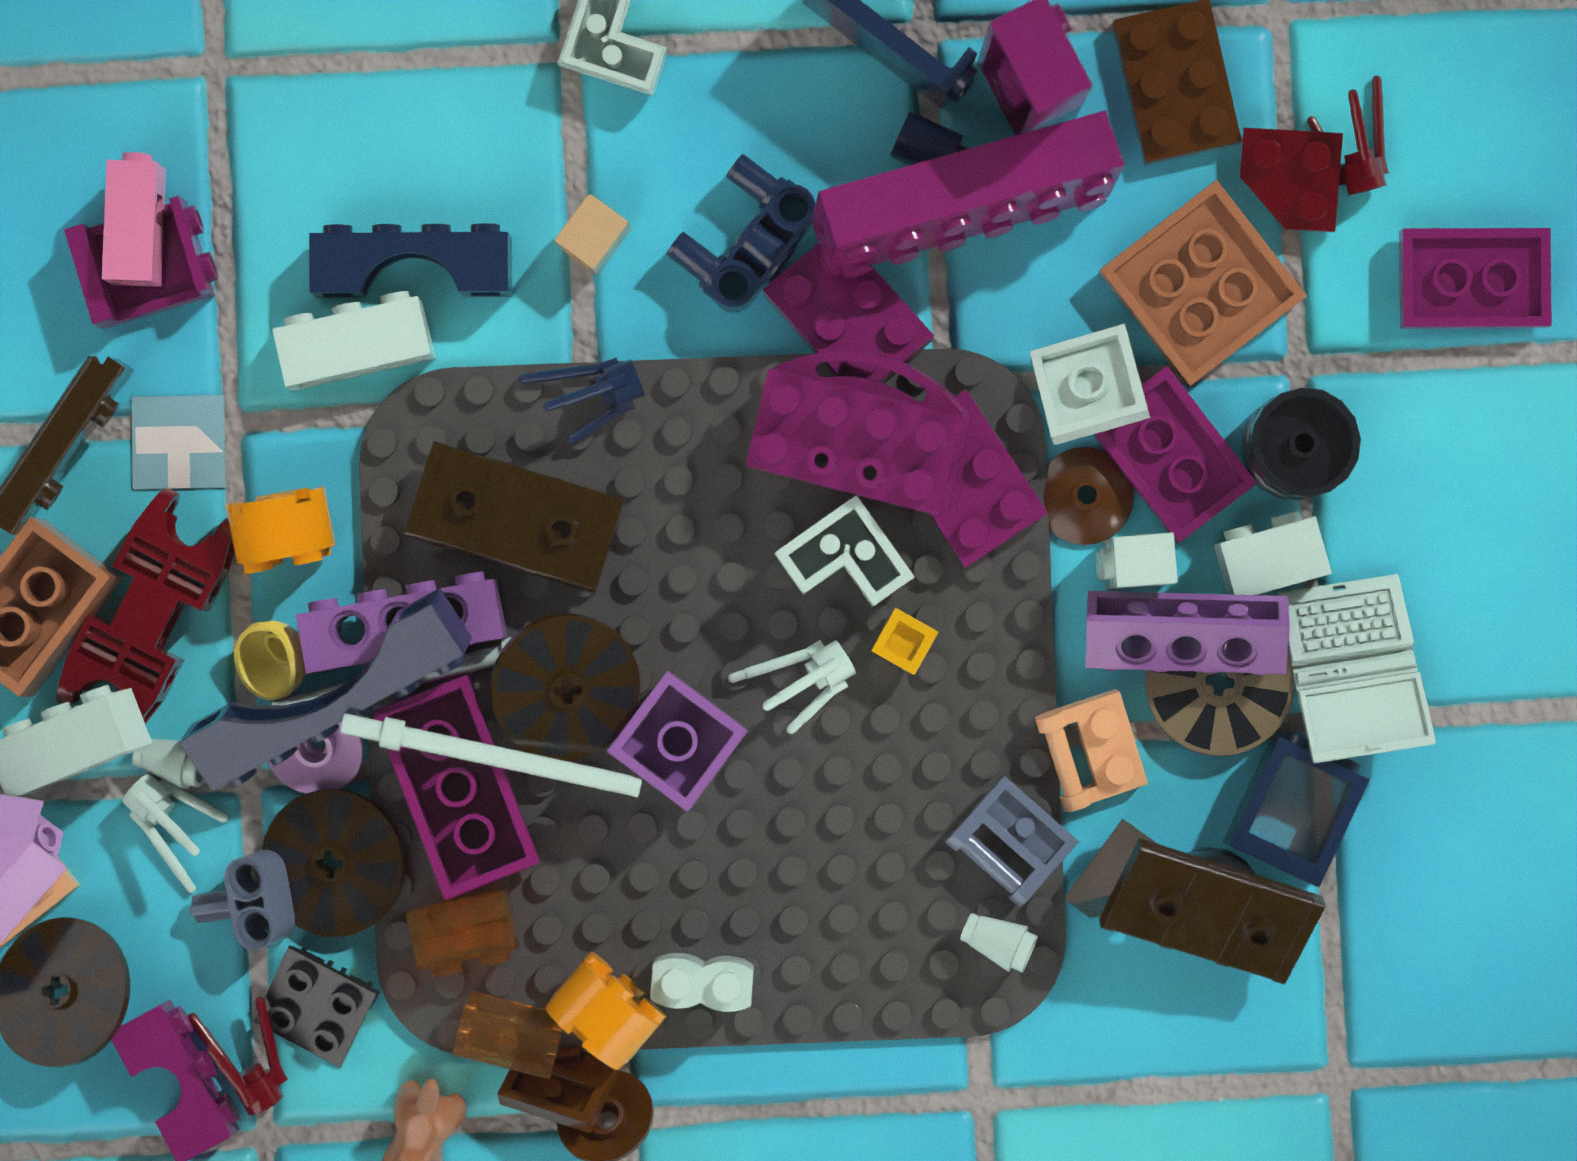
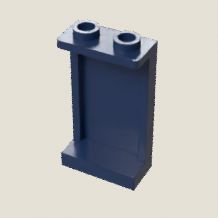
M803 0V4L941 110L950 99L958 104L975 81L973 78L978 70L973 65L977 52L970 47L955 66L949 68L861 0Z

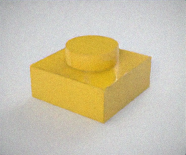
M894 608L871 652L915 675L939 632L903 611Z

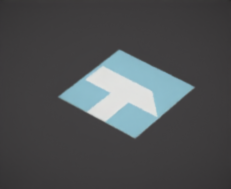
M225 395L131 397L133 489L226 488Z

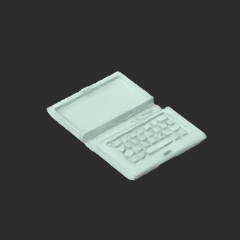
M1398 574L1278 592L1277 596H1288L1290 625L1288 652L1313 763L1436 744L1421 674L1417 669L1412 648L1414 640ZM1344 588L1343 590H1337V591H1334V590H1333V589Z

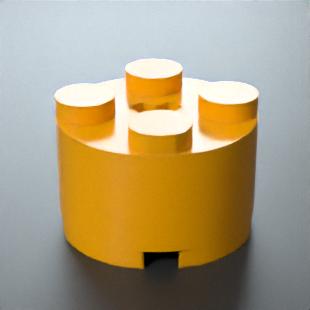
M318 486L312 490L309 487L255 497L254 502L242 503V500L226 504L237 564H243L245 574L273 569L274 565L284 563L283 558L292 557L293 565L323 560L324 556L331 555L330 547L336 545L324 486Z
M591 951L551 997L545 1009L566 1033L570 1034L572 1031L584 1042L581 1046L609 1067L619 1070L632 1059L666 1018V1015L647 998L644 997L640 1000L645 991L624 973L619 978L610 975L613 971L612 967Z

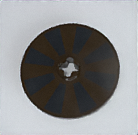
M580 614L547 616L519 630L500 652L490 681L492 708L499 725L507 737L527 753L563 761L588 757L614 742L633 717L640 695L639 669L627 643L607 624ZM564 677H569L572 683L577 685V688L569 690L567 698H562L557 690H553L554 687L562 685Z
M330 788L304 794L292 800L276 815L264 837L262 849L277 853L284 861L295 913V925L307 932L325 937H342L361 932L373 926L389 912L402 889L405 876V852L399 832L382 808L358 793ZM332 851L334 858L342 859L343 867L335 870L334 875L332 867L324 866L323 858L330 856Z
M71 917L53 918L31 927L11 945L0 963V1034L16 1054L31 1063L41 1066L69 1067L95 1056L112 1040L119 1030L130 999V974L127 961L120 946L107 931L94 923ZM63 985L68 986L67 995H63L59 999L55 998V989H60Z

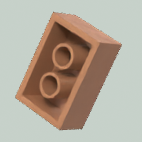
M30 517L0 556V683L19 697L34 696L72 647L87 615L95 616L123 579L45 519Z

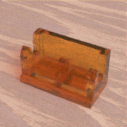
M472 991L463 1009L453 1055L550 1079L557 1060L564 1030L545 1009Z

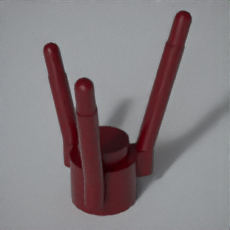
M1378 75L1372 78L1373 149L1368 147L1358 92L1355 89H1351L1348 92L1358 152L1345 155L1346 165H1340L1339 186L1346 185L1348 196L1387 186L1384 174L1389 172L1385 159L1382 79ZM1314 116L1308 117L1307 123L1311 131L1324 132Z
M263 997L256 998L255 1005L269 1064V1069L264 1070L261 1063H257L239 1073L195 1013L188 1015L193 1028L206 1045L208 1054L234 1087L249 1116L263 1112L278 1103L284 1097L279 1085L288 1080L280 1065L271 1022Z

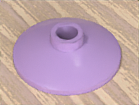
M341 721L338 723L339 728L332 735L324 739L325 747H316L308 739L297 745L298 750L285 761L277 765H272L270 760L267 762L279 780L298 792L307 794L321 789H341L354 778L360 768L363 758L362 738L340 733Z

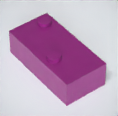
M1032 0L989 22L977 60V65L1014 135L1076 119L1093 86L1066 33L1071 31V27L1064 11L1058 3L1051 6L1048 0Z
M467 675L373 712L375 720L384 722L385 717L406 721V727L496 746L471 679ZM400 746L399 751L387 749L445 900L453 899L542 863L504 768Z

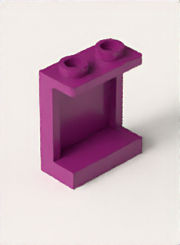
M179 195L169 198L170 203L165 205L161 287L111 285L102 279L104 224L91 228L80 224L64 229L93 325L106 329L215 295L212 282L218 280V273L210 252H202L198 235L204 233V227L195 205L188 206V202Z

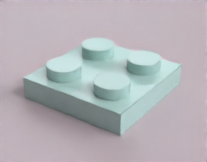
M1125 324L1030 351L1054 445L1150 418Z

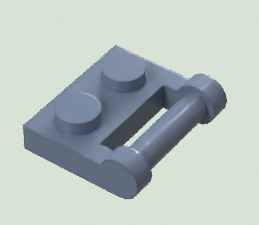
M1003 775L967 817L951 832L945 843L955 852L959 849L963 851L1010 893L1008 899L1020 908L1079 841ZM982 823L1033 867L1024 879L973 835Z

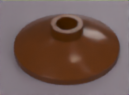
M1078 447L1062 452L1047 464V480L1043 496L1044 505L1049 516V530L1055 536L1072 544L1092 545L1111 538L1121 530L1132 511L1134 490L1133 486L1107 452L1091 447ZM1089 486L1095 491L1093 503L1083 504L1079 501L1077 493L1080 487Z
M620 1071L591 1133L557 1123L558 1135L565 1148L582 1161H618L634 1152L646 1139L653 1123V1101L647 1088L638 1078L627 1072ZM617 1119L614 1125L603 1129V1125L607 1120Z

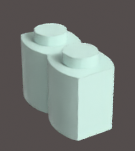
M686 953L664 954L655 958L653 962L650 999L661 1006L669 1008H688L702 1003L718 1011H740L751 1006L754 965L745 959L734 956H720L704 962L702 959Z

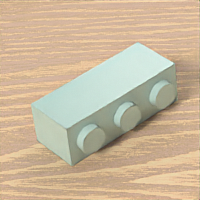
M399 291L381 296V304L362 308L361 302H351L333 307V315L314 319L313 313H303L284 318L285 326L274 328L272 331L285 387L296 391L436 359L423 301L418 296L410 297L409 291Z
M105 685L80 695L83 704L71 708L70 703L66 702L40 712L43 718L42 722L32 725L31 720L26 719L2 728L4 738L0 739V784L4 794L22 797L38 792L153 744L132 689L128 688L112 693L109 685Z

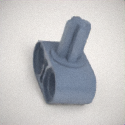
M262 849L233 860L227 866L224 874L226 890L199 893L192 897L190 913L194 916L196 922L205 923L231 919L236 940L242 947L248 950L259 951L286 939L295 927V913L286 866L283 859L271 850ZM251 866L255 867L259 872L260 885L256 884L251 876ZM260 915L264 916L268 921L269 934L260 925Z

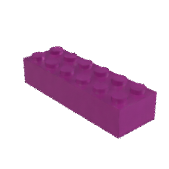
M1104 110L818 191L812 225L829 277L843 274L844 278H854L871 271L874 264L888 260L891 261L892 265L903 264L917 258L920 255L919 252L937 247L939 251H948L960 247L966 243V238L984 233L986 238H993L1008 233L1013 229V225L1031 220L1034 225L1043 224L1057 218L1060 215L1059 211L1078 207L1079 211L1097 208L1106 203V198L1110 196L1125 164L1107 112Z

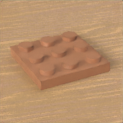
M1218 180L1207 186L1098 271L1188 388L1307 297Z

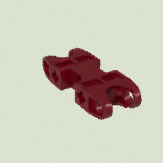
M164 488L154 497L133 524L112 567L134 577L111 623L98 616L87 615L65 659L56 694V702L58 704L69 702L71 708H73L84 690L90 691L95 684L104 680L114 685L118 691L128 688L132 689L145 725L164 702L184 662V659L164 650L163 647L185 604L200 611L209 612L230 571L235 550L228 518L222 521L214 536L208 535L203 542L195 546H187L180 541L176 534L175 524L178 516L174 515V511L179 501V493L169 488ZM137 552H140V553H142V554H144V555H146V556H148V557H150V558H152V559H154V560H156V561H158V562L164 564V566L162 567V566H160V565H158V564H156V563H154V562H152V561H150V560H148V559H146V558H144V557L138 555ZM178 572L204 584L205 587L178 575ZM93 640L96 641V642H98V643H100V644H102V645H104V646H106V647H108V648H110V649H112V650H114V651H116V652H118L119 654H117V653H115V652H113V651H111V650H109V649H107V648H105V647H103V646H101V645H99V644L93 642ZM133 661H136V662H138V663H140V664H142V665H144V666H146V667H148V668H150V669H152V670H154V671L160 673V675L157 674V673H155V672H153V671H151V670H149V669H147V668H145V667H143V666H141V665H139V664H137V663H135V662H133Z

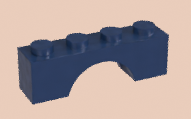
M330 224L323 226V233H309V292L316 298H366L373 281L385 268L406 259H424L440 265L450 273L459 293L463 297H512V238L508 232H500V225L472 224L470 225V232H451V225L424 224L421 225V232H402V226L396 224L372 225V233H353V227L350 225Z

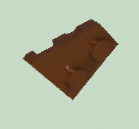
M580 1046L561 1048L553 1053H545L543 1051L518 1053L497 1096L501 1105L591 1133L621 1069L615 1070L609 1067L590 1052L582 1053Z

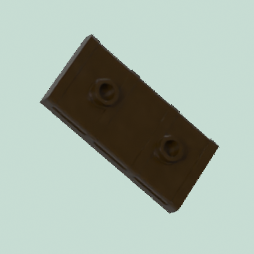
M87 356L0 486L1 529L11 535H17L28 519L35 517L41 507L47 511L50 509L64 488L59 483L90 433L95 430L97 425L103 428L117 410L119 403L114 398L125 381L134 372L133 368L117 358L108 356L102 364L99 362L98 357Z
M434 441L404 536L596 595L625 499Z
M1138 838L1104 907L1099 923L1102 929L1123 933L1158 944L1160 947L1181 951L1213 961L1218 965L1236 968L1285 985L1324 912L1325 902L1321 895Z

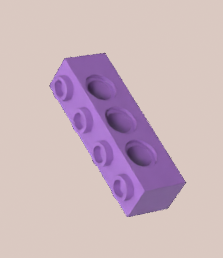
M484 571L455 576L456 586L440 588L447 599L454 598L461 603L463 607V618L461 621L472 637L469 645L508 638L498 580H485ZM435 580L405 585L407 594L387 598L386 589L356 594L358 603L338 606L337 598L307 603L309 612L296 614L306 674L368 664L377 655L383 644L386 632L390 626L391 614L396 609L406 607L437 590ZM351 616L358 617L365 627L364 637L354 645L345 642L341 635L343 622Z
M1088 591L1086 668H1099L1110 671L1133 669L1153 670L1156 672L1201 671L1210 674L1218 672L1253 673L1256 675L1286 674L1290 627L1288 596Z

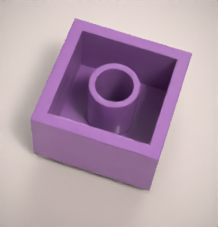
M667 671L607 752L688 812L743 739L748 729L671 671Z

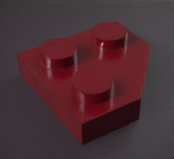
M1244 127L1240 178L1284 229L1335 232L1343 133Z

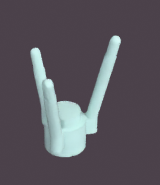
M819 640L806 649L731 673L728 676V681L735 683L811 659V661L804 664L808 672L806 676L763 703V709L769 711L814 683L819 690L828 686L787 726V732L793 734L834 695L846 689L848 685L845 680L856 674V671L837 640L826 646Z
M147 773L133 784L124 795L122 802L132 811L129 817L143 829L176 878L181 882L186 891L192 894L196 891V886L154 825L160 823L191 855L197 856L200 853V849L168 816L175 806L170 797L173 796L222 823L228 821V815L177 785L164 779L158 781L150 773Z

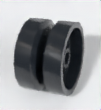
M1302 387L1283 392L1271 398L1253 412L1243 429L1241 455L1245 468L1255 479L1256 485L1260 489L1279 499L1300 501L1331 492L1348 479L1359 459L1361 436L1356 418L1342 400L1324 390ZM1304 438L1308 448L1299 452L1295 447V439Z

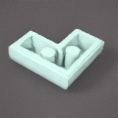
M578 0L558 60V66L653 96L663 71L667 47L621 32L632 0Z

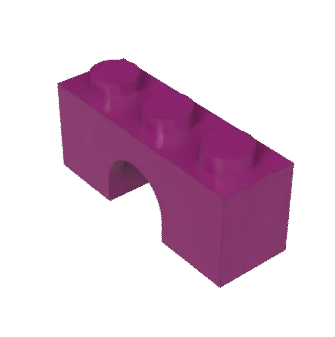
M170 999L120 1026L112 1038V1042L131 1077L152 1067L167 1069L177 1077L181 1086L180 1101L175 1109L164 1114L155 1123L176 1161H188L238 1132L240 1129L236 1121L240 1120V1114L232 1098L227 1093L221 1095L213 1077L217 1076V1072L210 1056L205 1050L198 1052L189 1034L194 1030L187 1013L181 1006L175 1008Z

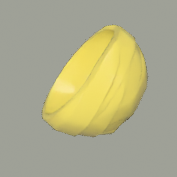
M273 620L256 622L249 625L239 636L234 649V662L242 683L250 692L265 700L287 698L298 689L306 675L299 633L287 623Z

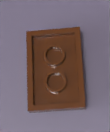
M1199 0L1113 20L1112 27L1144 166L1239 145L1242 142L1210 0Z

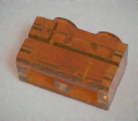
M508 888L418 907L406 912L417 968L419 971L431 969L433 977L462 971L461 962L480 958L482 966L511 960L509 951L516 950L520 946Z

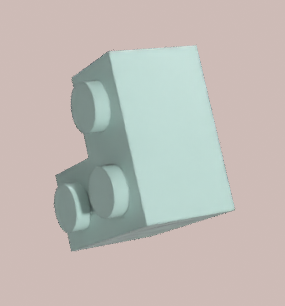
M857 495L774 553L802 595L844 567L871 607H873L914 578L912 572Z

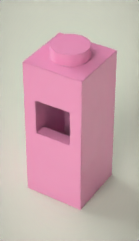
M126 152L122 153V160H107L102 279L111 285L161 287L166 169L157 161H152V155Z

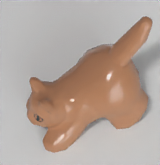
M428 1079L422 1087L419 1086L417 1081L404 1082L399 1086L393 1108L397 1130L382 1161H443L444 1142L465 1120L466 1104L464 1099L456 1093L448 1096L439 1095L440 1091L435 1079Z

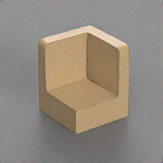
M587 195L554 239V242L559 249L597 276L630 232L631 226L626 219L595 196Z

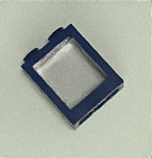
M1288 732L1286 739L1272 736L1222 842L1311 885L1320 887L1370 779L1357 774L1361 765L1348 758L1313 763L1308 740L1295 733ZM1249 831L1254 832V833H1256V834H1258V835H1260V836H1262V837H1264V838H1266V839L1272 841V843H1270V842H1268V841H1266V840H1264V839H1262V838H1260V837H1258V836H1256V835H1254V834H1252V833H1249ZM1282 847H1285V848H1287V849H1289V850H1291V851H1294V852H1296V853H1298V854H1300V855H1302V856H1304V857H1306V858L1312 860V862H1310V861H1308V860H1306V859H1304V858H1302V857H1300V856H1298V855H1296V854H1294V853H1291V852H1289V851L1283 849Z

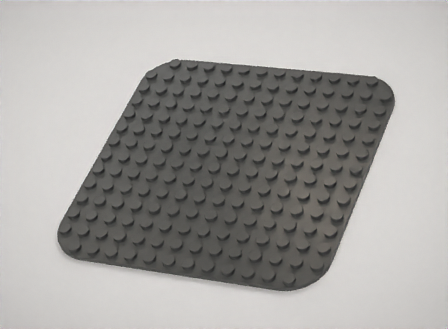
M923 349L906 364L919 369L935 379L952 393L954 397L964 390L968 391L1045 507L1043 495L1047 480L1045 432L1037 405L1023 383L1003 365L984 355L960 349ZM811 354L632 360L644 392V396L633 400L635 409L618 415L573 445L567 442V437L615 403L605 405L601 394L552 411H546L543 407L544 403L597 384L595 377L602 374L521 384L519 376L602 362L443 368L418 375L395 389L377 408L365 431L360 451L359 476L363 592L386 589L387 598L407 594L405 585L435 580L436 589L456 586L455 576L484 571L485 580H498L508 638L513 637L528 624L551 615L580 614L595 618L614 629L631 649L640 674L639 700L641 705L667 671H671L748 729L743 739L688 812L643 778L639 796L634 797L505 769L542 863L450 900H445L387 749L379 747V741L369 739L371 801L382 808L390 817L399 832L405 852V876L400 894L389 912L380 921L375 923L376 963L379 982L384 997L398 1020L420 1040L437 1049L453 1054L488 1056L514 1055L534 1051L553 1053L561 1048L579 1046L581 1052H588L581 1046L584 1042L572 1031L570 1034L566 1033L548 1014L545 1006L591 951L612 967L613 971L610 975L619 978L624 973L645 991L640 1000L644 997L647 998L666 1015V1018L639 1050L974 1037L1002 1031L1030 1015L1051 991L1060 973L1064 959L1066 928L1063 861L1029 900L1018 908L1008 899L1010 893L963 851L959 849L955 852L945 843V840L1003 775L1061 825L1060 781L1045 733H1039L1035 721L1036 716L1056 709L1048 514L964 568L928 513L857 495L912 572L914 578L873 607H871L844 567L802 595L774 553L856 496V494L754 469L745 465L768 368H774L782 363ZM824 363L818 365L817 372L821 377H835ZM896 372L883 382L903 391L917 401H923L926 398V390ZM433 442H440L460 450L624 498L625 502L596 595L405 537L404 532ZM821 453L817 461L820 466L826 467L829 459L827 455ZM871 465L866 468V476L869 479L874 480L877 476L876 468ZM454 598L448 599L460 620H462L463 607L461 603ZM401 607V608L396 609V610L391 614L390 620H389V624H391V622H392L393 618L395 617L397 611L400 610V609H402V608H404V607ZM894 608L903 611L939 632L915 675L871 652ZM501 640L468 645L465 653L501 645ZM821 640L824 646L837 640L856 671V674L845 680L848 687L834 695L793 734L787 732V726L828 686L819 690L814 683L769 711L763 709V703L806 676L808 672L804 664L811 661V659L735 683L728 681V676L731 673L806 649ZM494 667L421 684L415 690L400 698H397L395 693L380 700L381 705L376 709L378 710L467 675L471 679L496 746L526 752L507 737L495 717L490 698V681ZM639 705V706L636 707L635 713L637 712V710L640 708L641 705ZM373 713L368 715L369 719L375 720ZM614 742L593 755L567 761L640 777L607 752ZM983 823L974 832V836L1023 879L1033 869L1030 864ZM971 913L1028 926V932L1038 936L1033 952L1023 972L1011 968L1010 972L1006 971L969 946L968 943L960 940L962 931ZM669 953L690 954L702 959L704 962L720 956H734L745 959L754 965L751 1006L734 1012L714 1010L702 1003L688 1008L661 1006L650 999L653 962L655 958Z

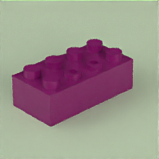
M861 351L815 353L798 357L774 368H768L745 466L939 516L947 512L971 415L952 393L935 379L902 361ZM834 361L859 362L879 366L894 371L926 390V398L923 401H917L901 390L871 379L850 376L821 377L817 372V367L820 363ZM821 453L827 455L829 459L826 467L818 464L817 459ZM869 465L877 470V476L874 480L866 476V468Z

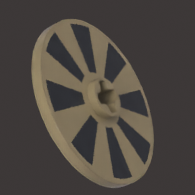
M1288 654L1286 674L1256 675L1253 673L1226 672V679L1232 680L1234 686L1233 688H1225L1222 696L1214 695L1213 686L1205 682L1206 677H1214L1215 673L1210 674L1201 671L1156 672L1146 670L1145 688L1147 701L1159 726L1171 739L1181 746L1208 756L1241 754L1264 743L1277 731L1285 720L1294 695L1295 683L1291 659Z

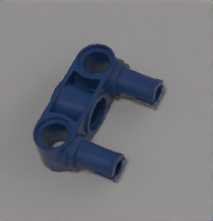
M742 154L737 159L726 177L760 203L758 208L762 212L745 228L734 243L728 256H715L685 232H682L676 238L666 253L667 256L700 280L698 286L703 289V293L714 300L721 309L735 313L747 309L767 283H770L784 267L800 240L812 226L816 205L814 197L808 189L796 185L790 179L786 180L783 177L776 179L745 154ZM789 199L801 200L806 205L808 212L803 219L790 222L780 214L779 209L782 203ZM730 276H738L744 279L748 286L746 294L737 300L725 298L720 293V285L724 279Z

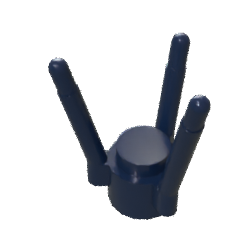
M613 358L597 364L540 371L519 376L521 384L602 374L595 377L597 384L544 403V409L552 411L600 394L605 405L615 403L569 435L567 442L570 445L590 435L618 415L635 409L633 400L644 396L640 379L631 359L618 363L617 358Z

